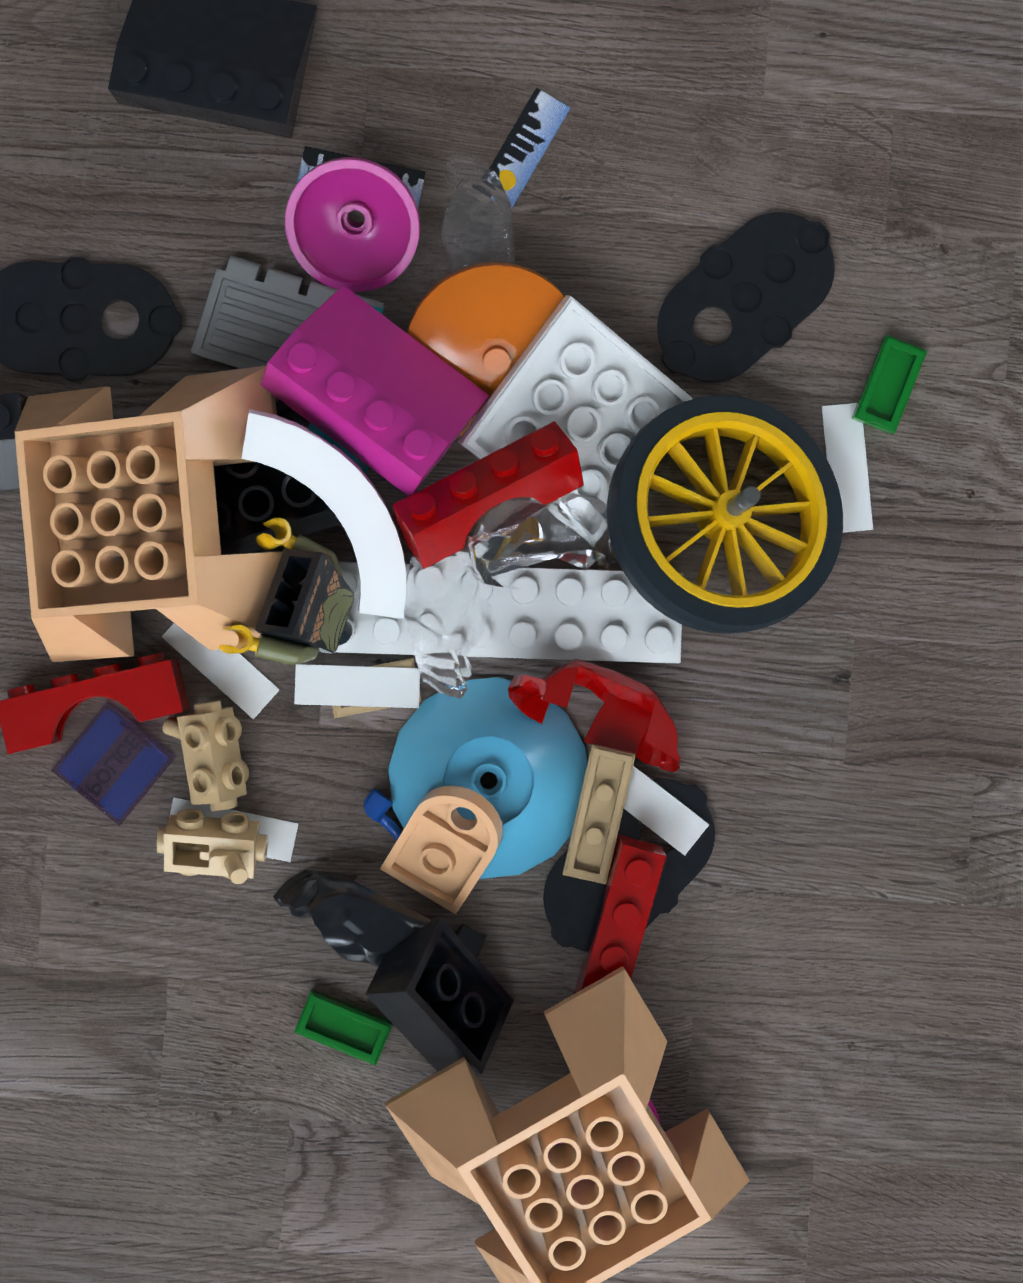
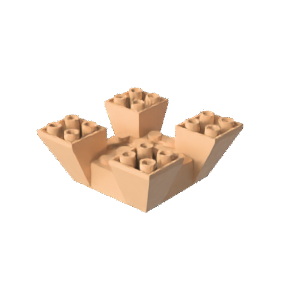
M266 366L185 376L137 417L113 419L111 387L107 386L28 396L14 432L31 619L52 662L134 656L130 611L157 609L209 650H220L219 645L237 646L239 641L238 635L234 631L223 629V627L230 625H244L251 631L253 637L259 638L260 633L255 628L283 552L221 555L213 466L254 462L242 459L248 411L253 409L277 415L275 396L261 386Z
M623 966L544 1011L545 1017L571 1072L565 1077L499 1113L469 1063L463 1057L385 1102L386 1108L430 1176L479 1204L495 1227L492 1231L476 1239L475 1245L500 1283H601L711 1221L750 1181L708 1108L664 1132L650 1109L648 1103L667 1045V1039Z

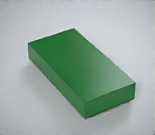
M885 335L851 419L890 435L895 434L927 350Z
M311 989L294 1033L376 1066L393 1024L388 1019Z

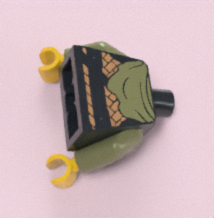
M273 518L263 523V525L274 531L276 539L270 534L262 533L256 537V542L265 550H272L281 545L288 549L284 548L255 628L260 633L259 638L253 637L251 631L244 625L226 626L223 629L234 631L238 635L239 641L236 647L219 645V648L226 654H239L251 650L255 651V657L286 665H295L315 659L318 652L332 654L339 645L345 644L350 639L353 629L347 619L354 602V592L343 579L339 562L334 552L301 534L298 537L291 535V527L285 519Z

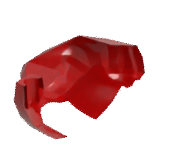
M574 659L555 667L549 674L541 678L528 675H514L508 687L509 698L529 718L542 724L549 703L568 707L574 684L586 687L601 699L604 704L586 735L585 743L633 752L636 754L635 757L642 762L657 766L665 771L674 773L680 769V756L677 751L678 735L673 719L656 692L645 684L617 671L579 659Z

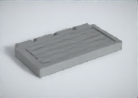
M231 255L226 270L216 269L190 353L193 356L234 369L266 366L268 361L296 328L338 289L311 281L307 295L304 296L300 294L304 283L303 277L269 267L263 283L258 281L262 269L261 264ZM357 295L371 306L384 308V303Z

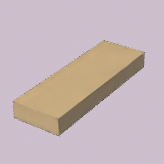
M591 744L563 867V875L601 884L607 883L636 756L635 753Z

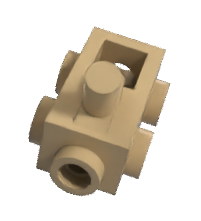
M220 700L194 704L195 713L179 716L177 719L167 718L163 724V732L181 740L191 804H210L211 811H221L237 807V797L247 794L245 783L249 778V769L246 763L241 760L238 739L241 736L242 727L240 721L234 716L233 707L222 708Z
M184 809L179 811L177 815L170 814L166 827L160 826L158 830L157 853L164 854V872H176L186 876L198 874L224 876L234 884H242L247 878L254 879L258 861H266L268 835L259 834V821H249L248 816L240 812L227 813L222 818L204 817L203 812L200 810Z

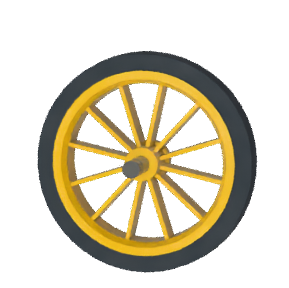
M712 395L688 400L666 410L647 423L635 435L619 459L611 479L607 498V523L611 544L624 574L637 592L650 605L668 618L687 627L709 633L735 634L762 629L788 618L818 592L830 575L839 554L843 534V508L836 478L825 455L807 432L796 422L778 410L755 400L737 396ZM704 436L712 483L681 445L682 442ZM719 436L745 442L729 489ZM755 448L766 454L780 469L758 487L748 486L740 491ZM667 452L699 494L654 474L657 465ZM783 473L794 491L797 502L754 506L760 500L761 495L759 491ZM649 488L697 509L698 512L649 516ZM800 512V540L750 517ZM697 523L700 532L665 558L655 541L651 527ZM704 535L710 539V543L694 584L683 577L669 561ZM752 535L796 554L784 575L781 574ZM721 542L724 545L732 595H723L705 589ZM739 545L771 585L769 589L747 595Z

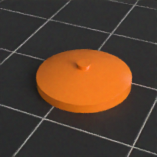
M504 262L474 264L447 275L425 294L410 319L407 334L490 395V398L565 295L550 280L529 268ZM482 406V407L480 408V410L476 413V415L473 417V419L469 422V424L466 426V428L462 431V433L459 435V437H461V436L464 434V432L467 430V428L469 427V425L472 423V421L475 419V417H476V416L478 415V413L481 411V409L483 408V406Z

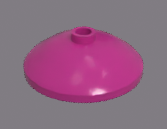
M341 157L317 165L297 183L286 207L285 231L294 257L301 267L314 279L331 288L339 289L344 285L352 292H365L389 284L408 267L419 242L420 216L410 190L391 170L368 159ZM353 210L360 211L364 215L365 220L360 223L354 222L350 218L349 212Z

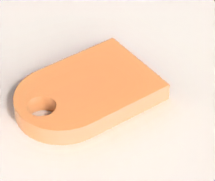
M460 786L435 788L422 798L380 870L456 915L501 843L503 836L501 818L494 806L486 798L471 789ZM464 807L471 810L475 814L476 819L468 820L463 818L456 808Z

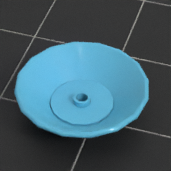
M501 677L458 681L425 699L399 730L388 767L391 800L393 802L392 809L403 829L422 798L428 792L438 787L460 786L471 789L482 795L494 806L502 821L503 836L494 857L479 879L520 875L553 857L571 836L587 766L586 747L567 712L558 705L549 703L543 723H538L521 712L512 702L508 693L511 680ZM486 772L494 773L498 782L493 788H485L480 782L481 776ZM464 807L456 808L463 818L468 820L476 819L475 814L471 810Z

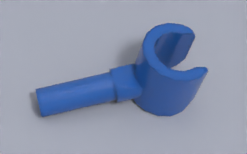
M373 789L364 801L365 812L368 817L385 827L397 841L402 830L386 814L393 801L379 790Z

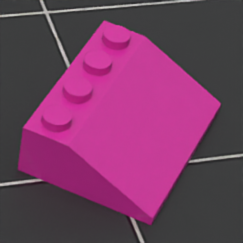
M344 285L296 328L268 361L261 382L263 388L408 496L416 492L490 396Z

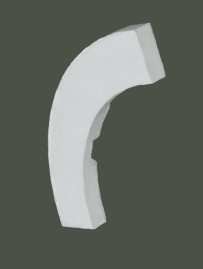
M249 409L242 459L276 468L294 477L316 493L335 513L352 543L360 574L359 613L404 619L407 600V574L403 549L392 516L374 484L342 450L308 431V428L274 414Z

